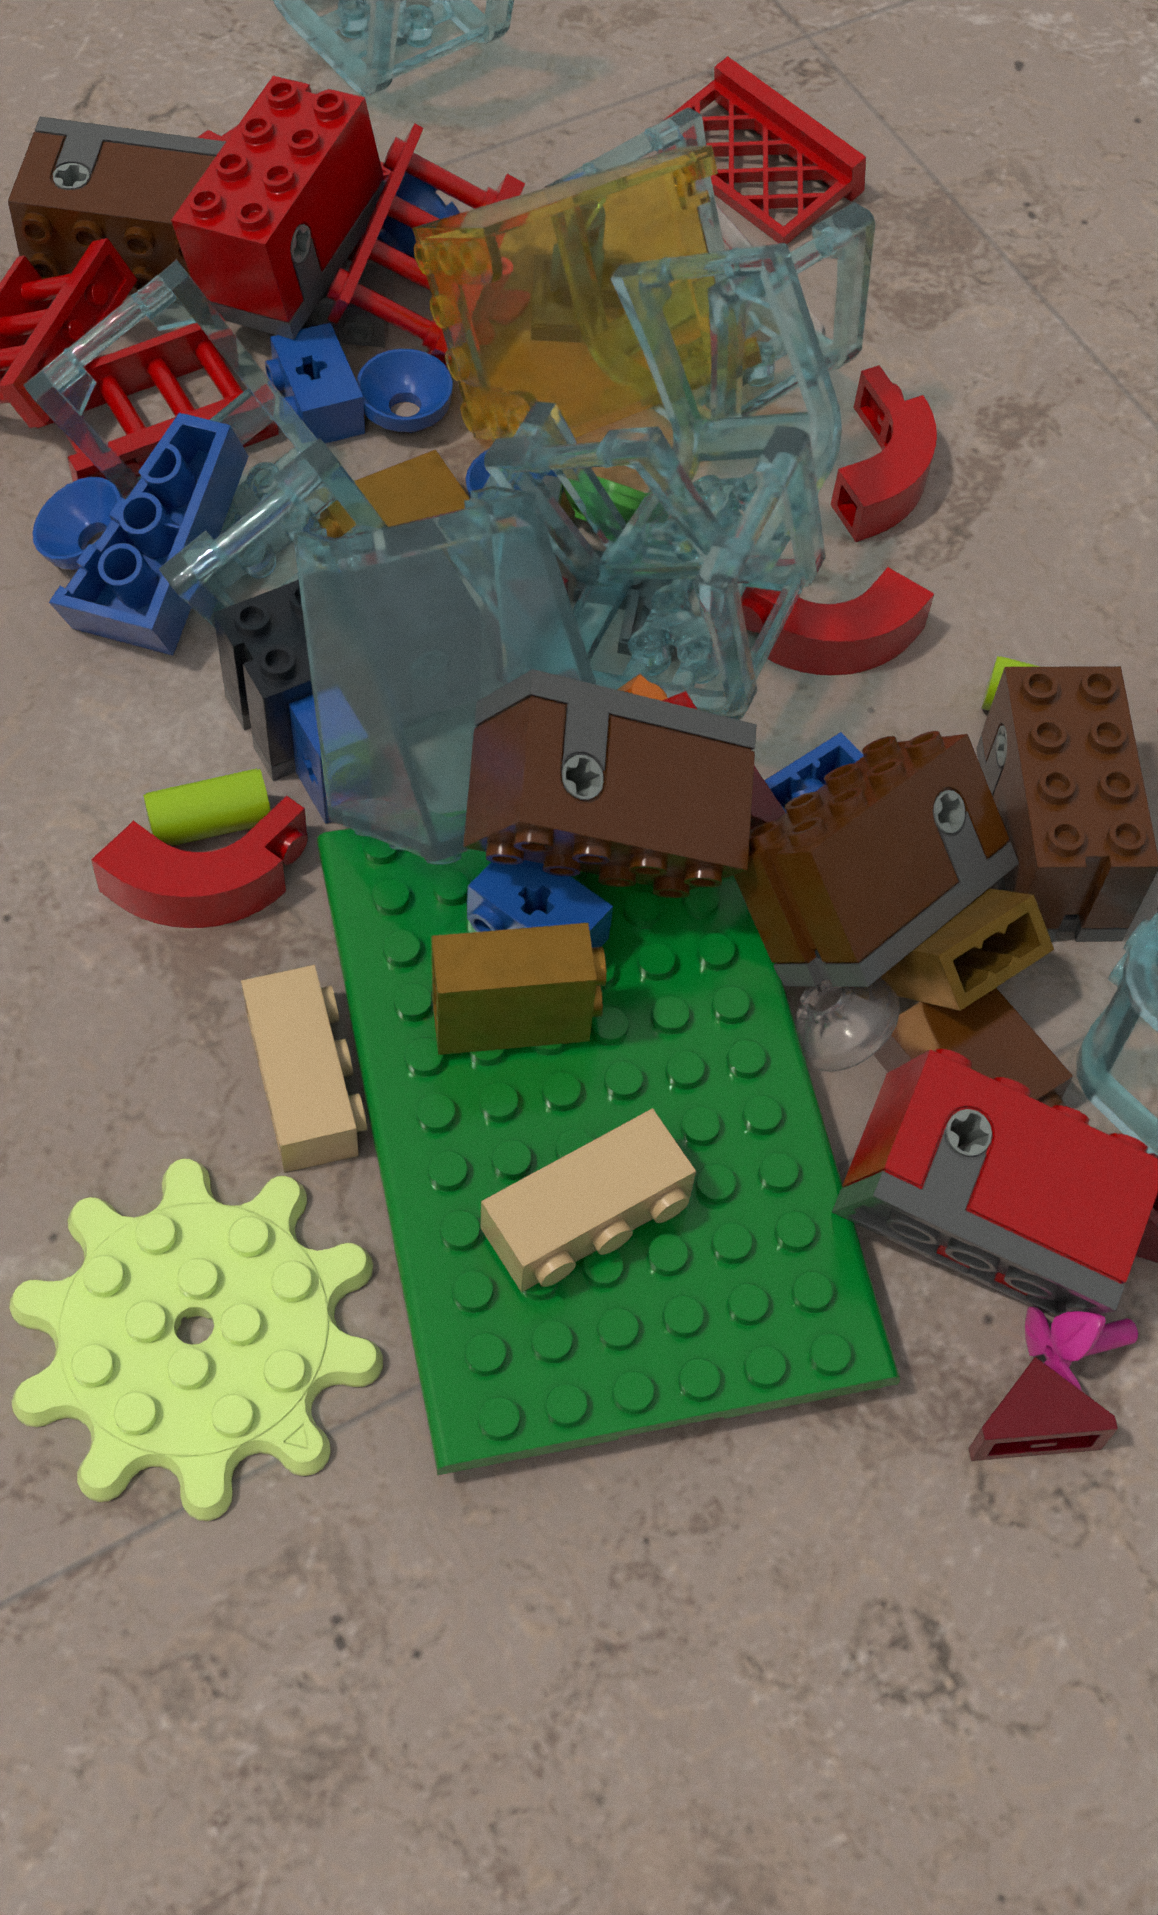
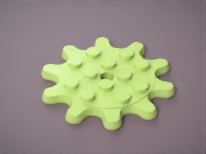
M180 1159L172 1163L163 1175L161 1203L156 1209L146 1215L138 1217L122 1216L106 1201L93 1197L84 1198L77 1202L70 1211L68 1229L84 1251V1262L81 1268L74 1275L61 1281L28 1280L16 1288L10 1298L9 1306L13 1319L20 1326L40 1330L48 1334L55 1343L56 1352L50 1366L39 1374L26 1379L18 1386L13 1394L12 1409L17 1419L26 1426L41 1427L59 1419L71 1418L79 1420L88 1427L92 1443L88 1454L81 1462L77 1472V1483L81 1492L88 1499L106 1502L117 1498L139 1471L149 1467H162L170 1470L178 1478L182 1505L189 1516L199 1521H211L222 1516L231 1505L233 1472L239 1462L250 1455L258 1453L269 1454L278 1459L291 1473L299 1476L314 1475L322 1470L329 1461L331 1450L329 1439L316 1425L312 1417V1405L315 1397L322 1390L333 1385L364 1387L372 1384L382 1372L383 1355L380 1348L373 1341L344 1333L337 1326L334 1318L335 1308L340 1299L366 1285L372 1277V1258L366 1249L353 1243L340 1244L330 1249L318 1251L305 1248L296 1238L295 1228L307 1205V1194L302 1184L291 1177L277 1176L272 1178L250 1202L242 1205H224L213 1197L211 1180L207 1169L194 1160ZM195 1316L205 1317L208 1320L211 1318L214 1328L207 1340L191 1345L178 1339L177 1331L181 1325L182 1318L186 1317V1319Z

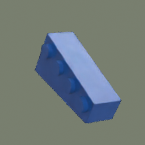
M178 413L138 471L142 477L126 499L120 497L109 513L112 521L95 546L87 545L76 561L79 569L66 588L60 585L49 601L51 606L72 629L174 655L249 457L231 425Z

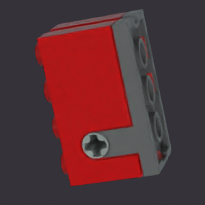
M272 76L171 219L205 316L213 317L221 314L227 322L293 340L296 338L332 283L338 269L343 266L364 234L385 185L365 97L332 89L315 94L311 92L310 84L277 76Z
M930 1049L888 1072L842 1185L844 1188L840 1190L832 1213L1031 1307H1038L1042 1312L1053 1317L1072 1311H1086L1097 1314L1116 1311L1125 1287L1122 1283H1126L1158 1193V1158L1147 1153L1148 1146L1134 1137L1120 1133L1108 1135L1088 1125L1090 1119L1078 1110L1062 1105L1050 1107L1030 1097L1031 1090L1015 1080L1004 1077L989 1078L971 1069L972 1062L968 1058L951 1050L935 1049L933 1051Z

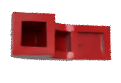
M880 365L861 371L853 408L882 451L871 458L838 469L830 504L855 542L889 530L913 511L924 492L936 448V423L933 412L924 395L905 401L900 387L890 381Z
M747 567L735 580L729 616L737 620L747 630L757 632L766 638L762 657L788 669L816 675H847L876 668L894 659L906 650L925 628L935 593L887 567L862 595L842 603L823 604L802 599Z
M286 796L241 839L224 848L206 852L185 851L167 845L133 820L91 859L99 892L127 912L141 919L170 927L207 928L236 922L249 917L275 902L286 892L283 864L290 865L296 861L304 851L308 841L305 808Z

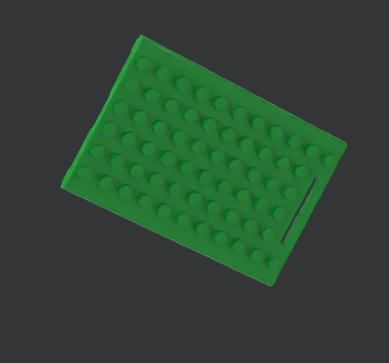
M467 810L329 831L317 837L319 858L437 1476L619 1440L620 1437L721 1417L726 1419L899 1384L901 1378L855 1224L832 1213L840 1190L844 1187L842 1186L840 1173L786 992L780 977L774 969L773 965L776 962H771L734 875L722 879V885L692 889L690 890V896L685 898L660 897L653 894V886L638 883L632 887L606 886L598 882L599 875L585 872L571 876L613 906L609 939L601 946L604 950L606 962V985L601 986L603 1012L600 1017H592L590 1041L438 1055L432 1001L431 936L476 932L467 919L468 885L491 863L486 860V852L464 847L436 851L435 847L464 843ZM653 1108L696 1170L688 1205L679 1214L665 1222L656 1223L652 1219L632 1230L633 1234L630 1239L616 1250L604 1255H600L596 1250L575 1262L576 1266L573 1271L559 1282L547 1287H542L540 1283H537L521 1292L480 1228L481 1201Z

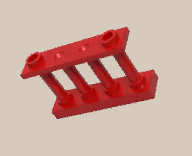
M414 123L404 141L395 137L382 166L391 171L348 271L339 268L326 297L335 302L327 319L337 324L347 306L351 303L421 339V346L428 349L427 353L438 358L447 367L455 357L525 183L506 174L496 190L487 187L484 191L414 153L424 129ZM405 172L475 209V216L482 219L477 233L470 229L467 234L396 196ZM388 215L458 253L457 259L464 262L459 276L452 273L448 277L378 240L377 237L386 216ZM368 259L439 295V302L446 305L441 320L436 317L429 320L359 284V279Z
M108 238L92 241L70 274L42 279L24 255L16 258L0 282V379L2 378L0 381V404L10 403L29 428L45 426L137 281V278Z
M221 314L85 362L46 424L58 422L76 454L68 456L73 482L87 477H101L112 482L120 490L121 494L133 490L142 477L138 471L178 413L231 425L244 448L279 435L276 397L268 385L263 384L243 391L224 360L229 359L225 320ZM204 368L223 399L195 409L176 378ZM156 386L175 417L146 427L127 396ZM107 404L126 435L97 446L78 414Z

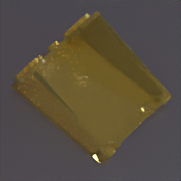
M712 145L679 147L413 228L417 242L414 245L415 259L422 273L427 276L432 293L430 298L431 314L436 324L443 331L448 348L445 353L446 365L453 379L458 382L463 399L460 406L461 416L465 426L472 432L474 438L547 450L762 363L756 336L737 340L734 338L733 331H730L728 323L738 320L736 309L722 308L699 214L698 206L710 202L708 190L697 191L695 182L696 180L718 174Z

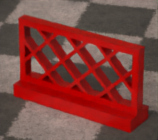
M729 56L714 66V80L647 133V144L782 247H785L843 197L852 202L865 190L866 156ZM715 100L716 103L729 112V116L701 117V111ZM753 129L763 137V141L734 142V130ZM729 130V142L700 143V131ZM695 131V143L674 144L667 139L675 132ZM787 154L797 162V167H768V155ZM763 155V168L734 169V156ZM729 156V169L708 170L700 164V157ZM822 180L830 188L824 193H803V181ZM797 181V194L768 195V182ZM763 182V195H741L734 189V183ZM798 208V215L782 226L769 216V209Z

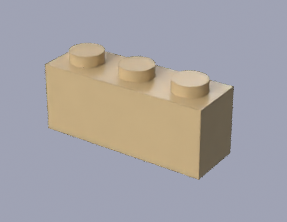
M315 965L241 980L248 1022L284 1173L359 1156L357 1132L366 1131L367 1122L360 1094L348 1095L344 1077L353 1075V1068L346 1039L334 1041L330 1023L339 1022V1014L332 986L320 987Z
M652 1108L482 1200L480 1228L521 1292L537 1283H540L542 1287H547L569 1275L576 1266L575 1262L596 1250L600 1255L616 1250L630 1239L633 1234L632 1230L654 1219L656 1223H662L679 1214L689 1203L696 1170Z

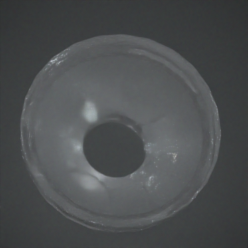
M881 977L869 987H833L830 980H823L817 986H808L804 990L799 1000L801 1003L797 1009L794 1022L805 1059L810 1066L820 1071H841L867 1060L885 1044L897 1025L900 1014V1002L895 991ZM841 994L839 1000L832 1007L820 1011L829 1001Z

